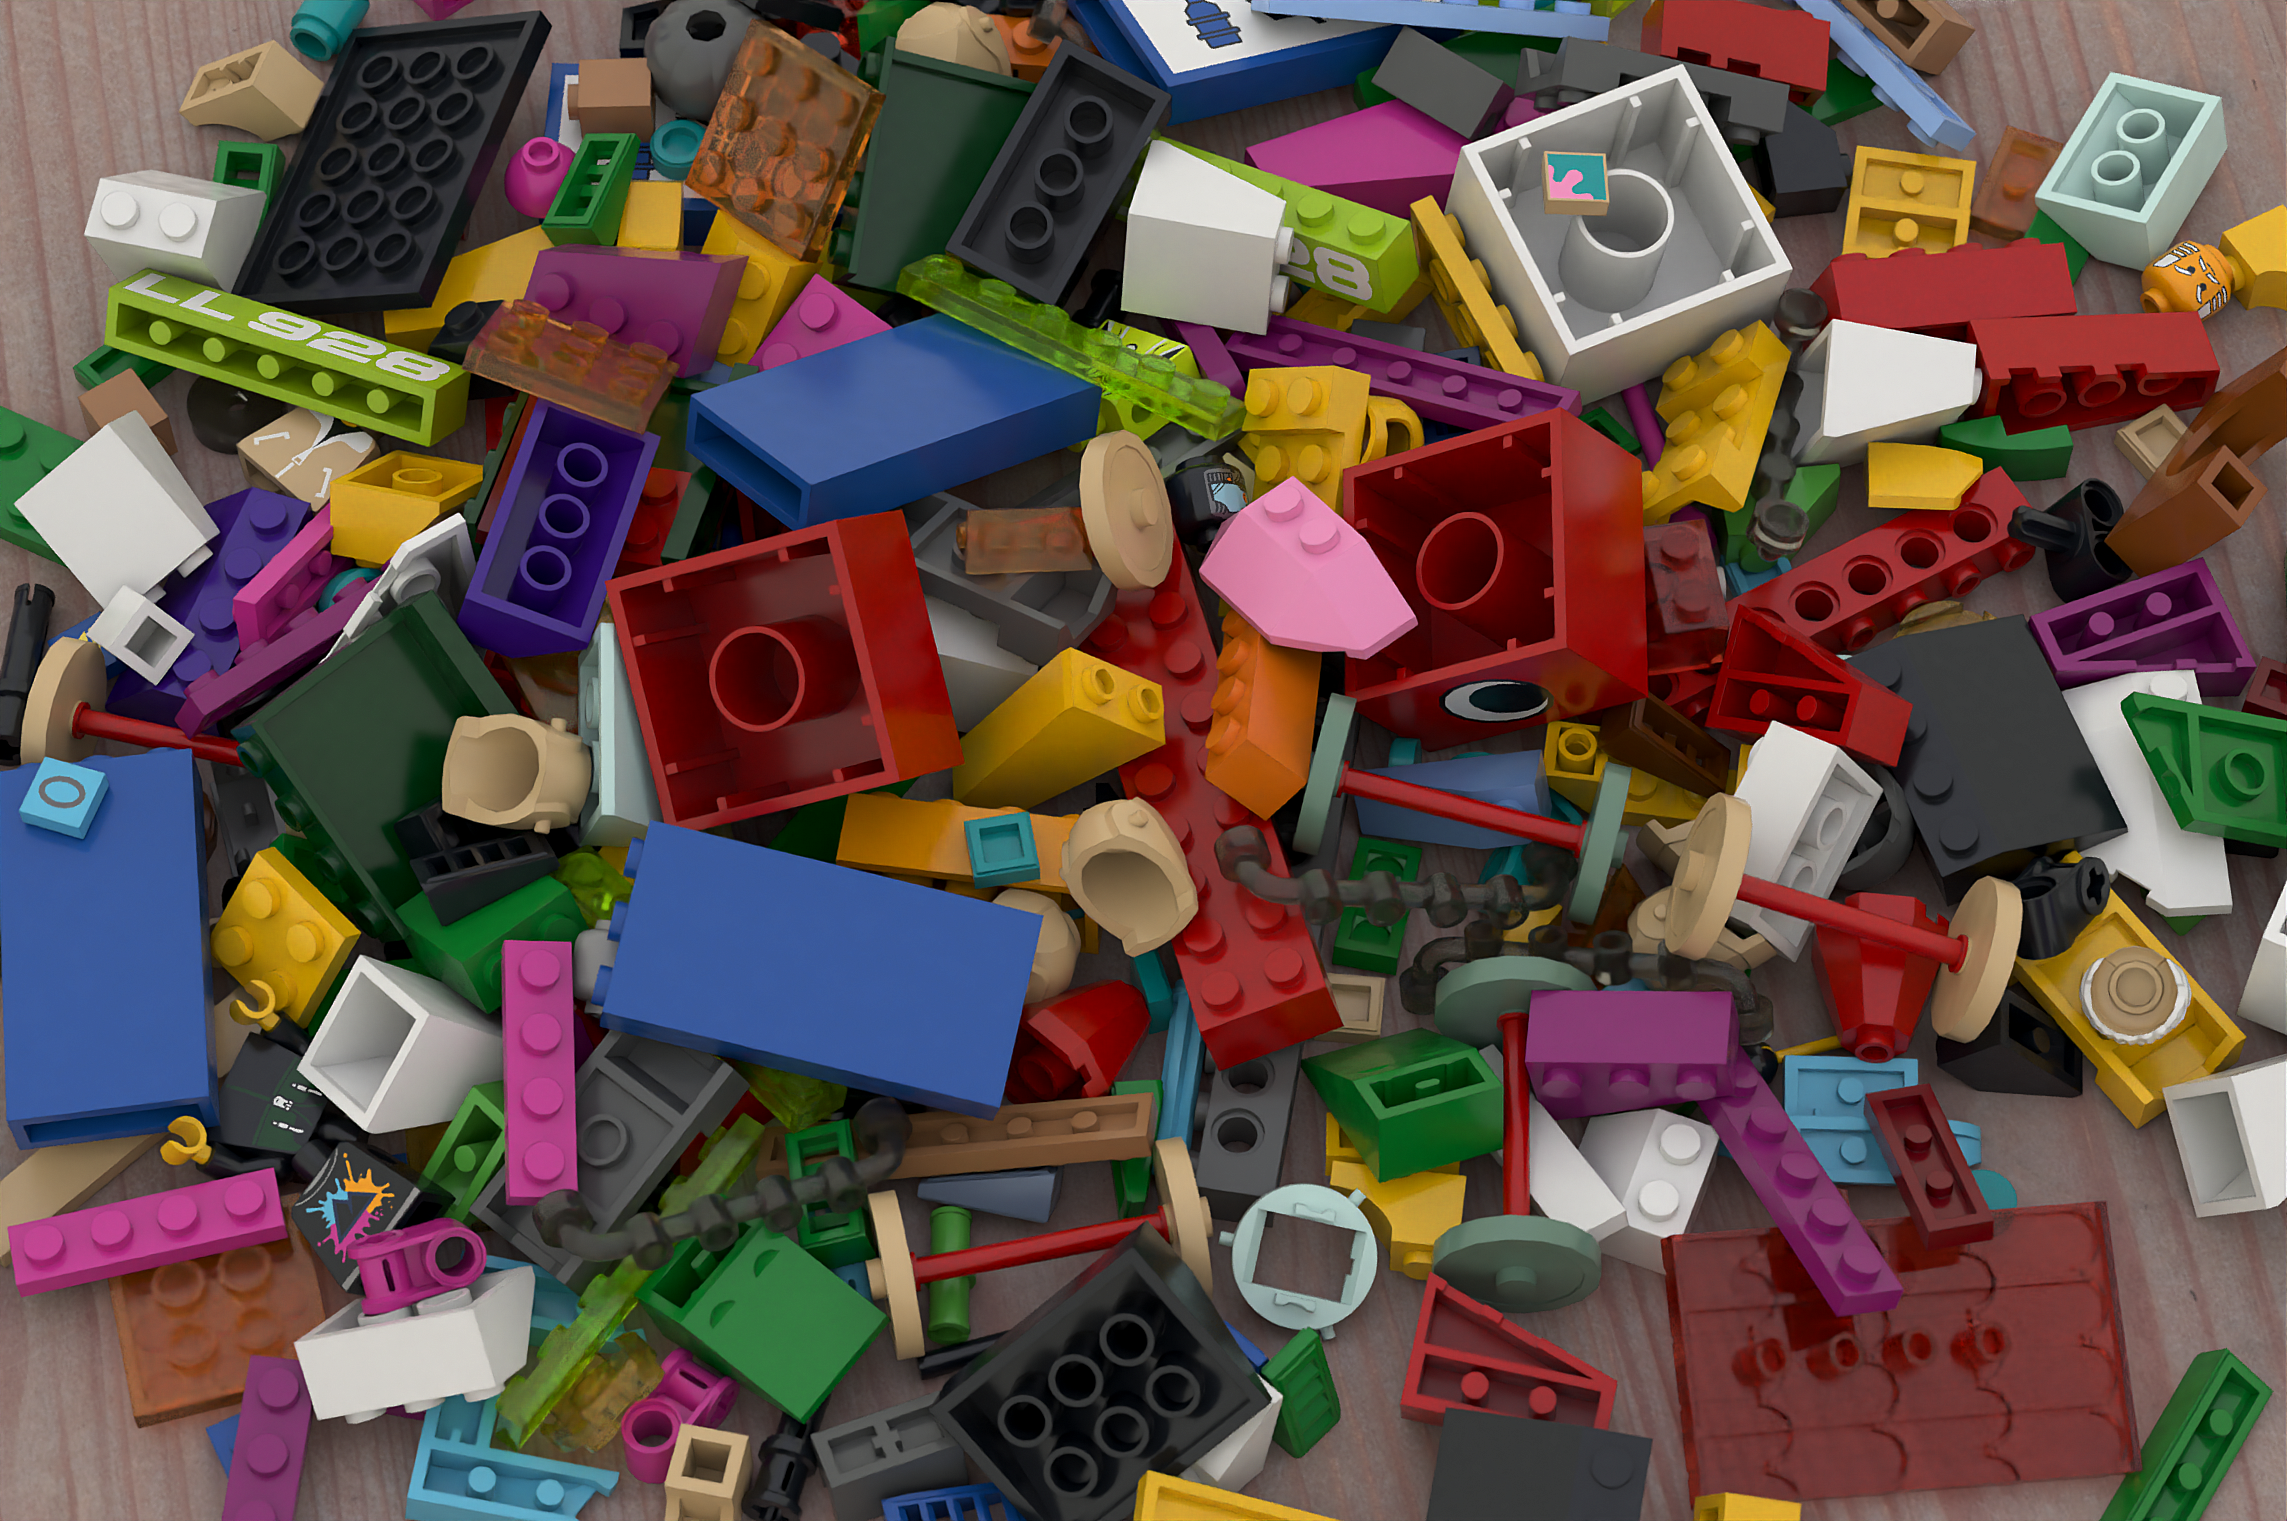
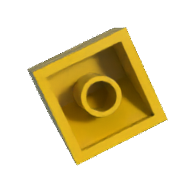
M724 208L718 209L701 254L748 255L749 258L715 360L730 367H734L735 363L748 364L816 273L819 274L823 261Z
M395 450L331 481L330 525L333 526L331 554L354 558L356 564L360 567L381 568L395 555L401 544L458 512L463 517L467 501L471 497H477L483 483V465Z

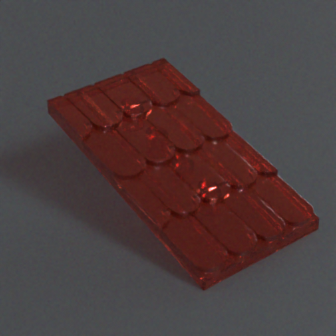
M2095 1201L1990 1210L1995 1220L1993 1240L1931 1251L1926 1250L1911 1216L1858 1220L1904 1288V1291L1896 1309L1838 1317L1779 1227L1676 1234L1661 1239L1663 1269L1666 1271L1665 1286L1670 1330L1674 1342L1672 1348L1679 1405L1681 1404L1680 1419L1686 1472L1689 1474V1479L1687 1480L1691 1510H1694L1695 1497L1725 1492L1797 1503L1812 1500L1884 1496L1893 1493L2104 1478L2114 1475H2129L2142 1471L2143 1467L2107 1202Z

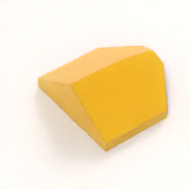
M1868 442L1863 462V478L1868 507L1955 510L1961 503V495L1983 474L1982 458L1957 450L1927 445Z

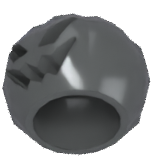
M677 0L671 3L660 17L651 22L645 39L644 58H647V67L651 71L652 88L664 105L673 109L684 118L700 121L732 119L748 111L767 93L771 71L776 64L774 37L769 25L761 14L746 6L740 0Z

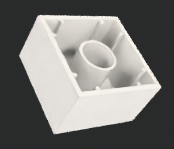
M1683 64L1461 147L1444 216L1449 213L1455 216L1464 235L1466 246L1463 247V250L1469 261L1478 258L1484 266L1492 288V292L1488 294L1495 306L1498 307L1504 304L1511 313L1518 332V338L1515 341L1522 353L1531 351L1535 355L1542 369L1545 383L1580 391L1582 406L1663 375L1676 360L1686 355L1693 358L1707 350L1719 336L1728 330L1736 329L1740 331L1759 319L1768 328L1770 327L1793 268ZM1544 151L1606 154L1610 200L1606 216L1544 214L1541 162Z

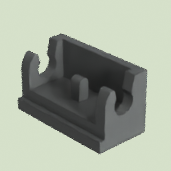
M1406 25L1403 26L1371 81L1376 86L1473 142L1476 138L1481 140L1492 134L1510 102L1513 103L1515 99V90L1504 81Z
M211 761L210 764L215 782L209 784L232 876L236 877L245 874L258 851L269 848V845L282 833L286 834V826L275 807V800L278 797L263 777H255L246 768L228 766Z
M940 1390L810 1435L818 1462L820 1477L824 1488H828L836 1521H868L882 1516L881 1500L909 1493L970 1485L963 1448L929 1411Z

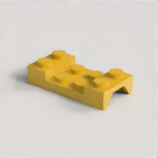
M1760 319L1740 331L1736 329L1726 331L1714 341L1710 348L1693 358L1688 355L1679 358L1669 366L1662 377L1664 384L1655 410L1669 423L1665 433L1667 439L1660 460L1655 465L1653 472L1650 470L1642 472L1644 555L1648 559L1658 554L1670 515L1694 501L1733 513L1744 507L1791 356V351Z
M1335 365L1249 370L1242 431L1260 435L1258 456L1255 462L1252 502L1294 476L1343 519V469L1360 464L1371 375ZM1221 597L1218 617L1225 618L1232 607Z
M2075 849L2067 854L2060 863H2078L2083 857ZM2111 888L2108 902L2103 912L2097 915L2075 938L2073 945L2068 950L2055 957L2042 960L2022 959L2016 953L2013 969L2007 983L2009 987L2020 981L2046 1012L2055 1019L2062 1030L2098 1069L2094 1082L2136 1129H2139L2167 1110L2162 1088L2225 1071L2237 1063L2246 1040L2244 1033ZM2140 946L2153 949L2166 959L2172 960L2182 968L2187 976L2192 996L2184 1020L2175 1029L2164 1035L2162 1039H2157L2152 1044L2145 1043L2144 1045L2134 1044L2130 1046L2127 1043L2120 1045L2114 1039H2108L2105 1034H2101L2092 1027L2090 1020L2082 1010L2079 988L2085 972L2097 959L2105 958L2119 948Z

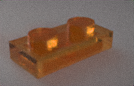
M2007 125L1971 210L1968 229L2007 242L2023 239L2039 210V207L2035 204L2034 196L2061 154L2064 143Z

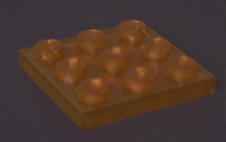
M752 18L684 185L799 261L817 264L886 99V95L770 22Z
M515 299L513 303L503 301L468 346L461 369L642 435L645 434L672 390L680 368V364L667 360L668 354L658 347L641 342H635L632 346L625 345L609 339V333L598 325L585 321H574L570 325L548 317L550 312L544 306L523 299Z
M299 1192L281 1197L288 1238L107 1278L133 1416L138 1429L241 1404L251 1355L299 1360L294 1342L327 1320L312 1247L291 1218L292 1206L300 1197Z

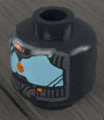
M1217 455L1197 456L1182 461L1176 466V473L1169 477L1165 484L1171 507L1172 521L1179 539L1182 543L1196 545L1198 552L1206 554L1222 522L1249 505L1245 480L1241 471L1237 467L1225 463L1223 457Z

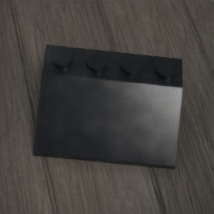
M2023 614L1899 636L1844 659L1850 665L1913 704L1897 767L1881 766L1894 776L1905 792L1906 801L1916 825L1917 834L1915 839L1947 907L1961 902L1974 883L1981 878L1991 876L2009 882L2016 879L2027 867L2030 860L2036 856L2051 857L2057 862L2075 849L2079 853L2128 832V827Z
M1146 1220L947 1380L929 1411L1027 1521H1121L1135 1510L1138 1482L1147 1470L1173 1477L1179 1476L1271 1403L1272 1397L1194 1273Z
M1446 1407L1426 1521H1639L1653 1438L1586 1426Z

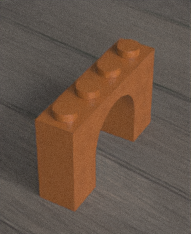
M2287 346L2210 397L2105 538L2104 542L2139 578L2183 564L2240 529L2268 491L2248 467L2266 451L2287 437Z

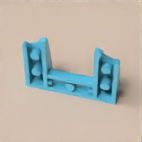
M462 1250L460 1260L463 1258L465 1250ZM486 1255L487 1262L481 1275L532 1265L535 1275L529 1346L643 1356L646 1343L643 1328L625 1332L616 1303L630 1296L629 1282L600 1277L584 1299H582L538 1264ZM501 1393L474 1402L465 1401L464 1394L446 1396V1400L443 1403L426 1410L407 1496L405 1519L417 1521H579L575 1517L596 1491L607 1497L613 1493L617 1487L619 1472L490 1448Z

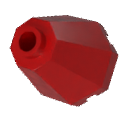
M1858 892L1845 898V905L1948 937L1949 921L1937 913L1936 921L1933 922L1926 917V905L1915 897ZM1814 923L1811 942V962L1840 1046L1854 1054L1858 1059L1868 1063H1884L1890 1061L1894 1056L1907 1052L1931 998L1933 984L1941 962Z
M1103 979L1061 992L1056 996L1039 1002L1023 1004L1008 1070L1010 1078L1006 1081L1004 1087L1008 1100L1012 1104L1017 1105L1110 1096L1114 1082H1120L1124 1079L1148 1035L1152 1018L1146 1008L1143 994L1136 987L1124 983L1121 979Z

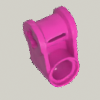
M449 1217L436 1218L401 1230L372 1234L353 1241L346 1247L348 1257L357 1260L366 1297L361 1301L363 1313L367 1315L398 1310L410 1306L423 1298L465 1287L477 1280L483 1273L487 1262L486 1248L482 1239L463 1223ZM450 1237H462L465 1242V1252L459 1263L451 1268L442 1269L437 1267L435 1253L438 1246Z
M678 1347L672 1351L659 1367L651 1383L634 1404L627 1409L622 1418L621 1434L625 1462L629 1472L638 1480L648 1484H661L665 1482L681 1423L716 1430L735 1404L740 1384L730 1376H725L721 1379L694 1362L692 1352L685 1347ZM651 1435H661L669 1439L657 1447H646L639 1444L645 1437Z

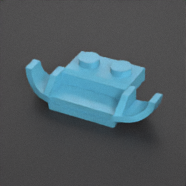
M1785 1055L1782 1060V1108L1833 1184L1897 1186L1864 1116V1100L1866 1093L1918 1085V1059L1892 1058L1884 1063H1868L1857 1057ZM1947 1120L1968 1165L1981 1164L1980 1127L1971 1123ZM1720 1139L1717 1156H1726L1734 1159Z

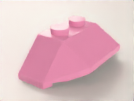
M1294 476L1222 522L1199 569L1201 579L1274 645L1316 652L1346 651L1347 657L1366 660L1418 625L1415 614L1365 538Z

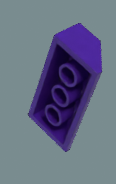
M540 392L456 620L457 626L469 643L510 658L587 649L607 594L605 581L612 579L661 436Z
M251 487L204 506V509L221 532L206 544L213 555L185 578L178 570H175L169 575L163 587L167 594L155 603L157 607L195 635L157 686L127 666L128 670L120 673L105 703L106 712L180 728L174 719L187 699L183 693L184 690L194 680L214 669L221 676L237 666L234 663V659L242 651L240 650L237 624L232 614L233 598L309 521L314 519L311 503ZM220 721L201 732L225 738Z

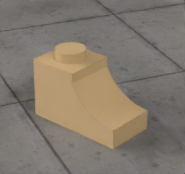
M275 40L201 66L181 105L179 113L195 127L205 124L229 125L258 135L263 141L269 142L288 134H298L306 128L324 83Z

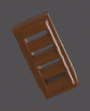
M1648 691V698L1603 709L1597 743L1598 749L1625 764L1709 799L1719 792L1725 793L1731 750ZM1696 758L1702 760L1701 766L1696 763Z

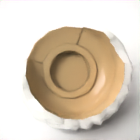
M2140 946L2119 948L2105 958L2097 959L2085 972L2079 988L2082 1010L2090 1020L2092 1027L2101 1034H2105L2108 1039H2114L2120 1045L2128 1043L2130 1046L2134 1044H2152L2157 1039H2162L2172 1029H2175L2184 1020L2192 996L2187 976L2182 968L2153 949Z

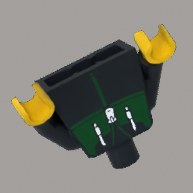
M252 980L244 985V989L257 1000L258 1011L253 1012L249 1010L243 1002L236 999L230 1003L229 1012L235 1022L248 1026L257 1023L262 1029L260 1035L249 1032L219 1092L220 1126L204 1128L201 1122L194 1117H178L167 1128L171 1133L183 1137L187 1147L169 1140L161 1147V1155L168 1164L176 1166L192 1159L196 1161L195 1166L198 1171L215 1180L274 1167L279 1187L285 1186L288 1182L306 1184L307 1182L292 1168V1160L303 1145L311 1140L320 1139L334 1151L337 1145L346 1139L367 1144L370 1132L363 1130L352 1119L344 1117L345 1112L297 1070L313 1038L285 1012L275 1013L273 1011L275 994L267 983L261 980Z

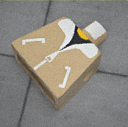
M299 406L236 444L247 482L259 489L311 503L315 518L330 503L331 481L382 457L380 447L376 441L384 436L385 433Z

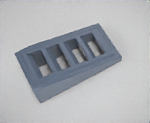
M1065 1165L934 1175L929 1178H922L919 1183L917 1197H921L922 1200L1045 1224V1222L1049 1221L1060 1200Z

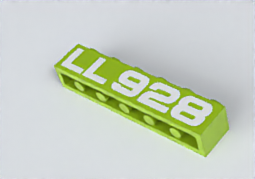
M1160 136L1158 141L1169 143L1286 201L1284 226L1294 228V238L1288 265L1280 264L1279 275L1288 276L1291 281L1387 314L1420 276L1410 221ZM1142 170L1117 212L1116 219L1127 222L1128 212Z
M145 268L109 287L104 345L427 447L433 446L465 425L471 368L150 268Z

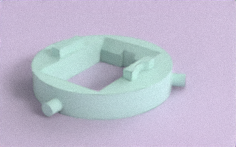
M1289 1184L1273 1189L1257 1199L1240 1219L1234 1234L1221 1231L1218 1244L1231 1247L1233 1275L1241 1294L1249 1305L1262 1317L1279 1326L1296 1330L1306 1329L1309 1326L1312 1329H1320L1323 1340L1336 1337L1332 1324L1347 1317L1361 1304L1368 1294L1376 1274L1377 1246L1369 1222L1358 1208L1366 1196L1357 1188L1347 1198L1331 1188L1318 1184ZM1267 1211L1355 1230L1349 1256L1353 1259L1350 1274H1345L1340 1302L1252 1282Z

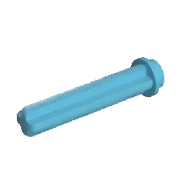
M1182 978L1177 980L1175 987L1171 989L1173 994V1014H1171L1161 1078L1164 1095L1156 1141L1181 1136L1188 1151L1191 1149L1194 1117L1206 1044L1199 1032ZM1152 1165V1172H1151V1174L1154 1175V1167H1153V1165Z

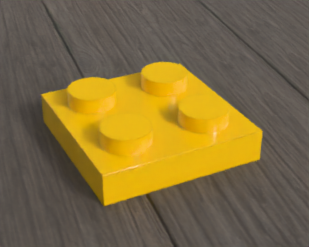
M270 847L255 854L210 935L211 955L243 987L252 980H261L267 983L275 994L273 1011L275 1013L285 1012L304 1029L307 1028L361 932L275 847Z

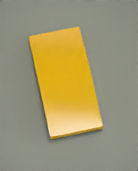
M1857 145L1841 255L1865 253L1867 259L1888 258L1892 253L1907 248H1923L1925 254L1946 253L1947 250L1954 246L1965 244L1967 242L1977 161Z

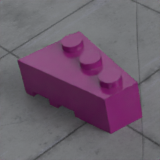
M572 243L539 251L521 305L522 309L681 378H687L712 369L749 258L748 255L731 254L725 256L696 254L690 251L640 250L641 248Z
M2203 557L2032 615L2028 621L2035 640L2061 691L2127 673L2194 670L2200 697L2239 696L2257 667Z
M1532 990L1525 1064L1538 1102L1542 1104L1554 1121L1735 1095L1740 1021L1732 992Z

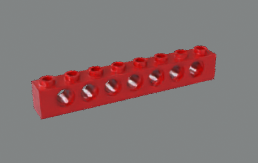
M1999 466L1981 475L1961 495V503L1955 510H1910L1648 640V691L1696 726L1703 728L1707 720L1738 603L1791 626L1833 654H1837L1845 649L1855 651L1867 645L1877 633L1897 623L1902 625L1910 624L1923 616L1929 607L1951 596L1953 598L1964 597L1975 590L1983 580L2003 570L2005 572L2016 571L2027 564L2034 556L2036 546L2010 537L2007 525L2012 520V511L2022 505L2030 508L2033 507L2002 467ZM1962 539H1971L1976 541V543L1966 542ZM1909 565H1919L1925 569H1917ZM1856 591H1867L1873 595H1863ZM1803 617H1814L1820 621L1812 622L1803 619ZM1696 670H1708L1715 674L1703 675L1697 673ZM1603 709L1577 715L1582 724L1600 726Z

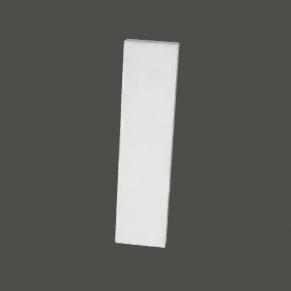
M1491 1044L1480 1050L1479 1053L1503 1085V1056L1494 1044ZM1530 1091V1205L1539 1216L1571 1223L1591 1234L1596 1242L1627 1227L1629 1221L1626 1209ZM1503 1149L1491 1152L1490 1154L1503 1169Z

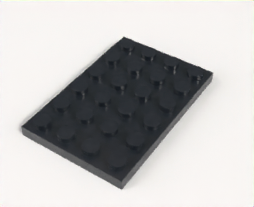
M542 11L353 29L343 45L230 294L301 316L431 308L551 31L552 25Z

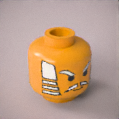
M2194 241L2178 243L2150 262L2142 272L2141 284L2144 292L2140 295L2142 308L2145 313L2198 311L2203 323L2222 310L2230 300L2231 284L2234 281L2231 266L2223 254L2210 244L2202 245Z

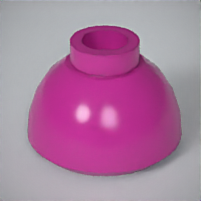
M536 137L529 140L511 157L505 170L504 192L511 206L529 217L545 218L576 153L568 146L547 137Z

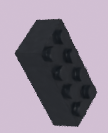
M1063 39L944 250L947 267L1055 324L1142 170L1152 140L1160 138L1172 116V95L1082 47Z

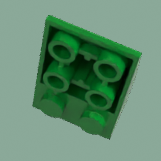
M1421 1027L1301 1059L1302 1070L1379 1183L1396 1178H1404L1411 1174L1458 1161L1469 1160L1476 1156L1503 1149V1085L1476 1047Z
M722 1193L634 1294L664 1337L680 1347H685L694 1356L726 1376L732 1377L740 1385L802 1424L806 1423L891 1321L884 1312L770 1222Z

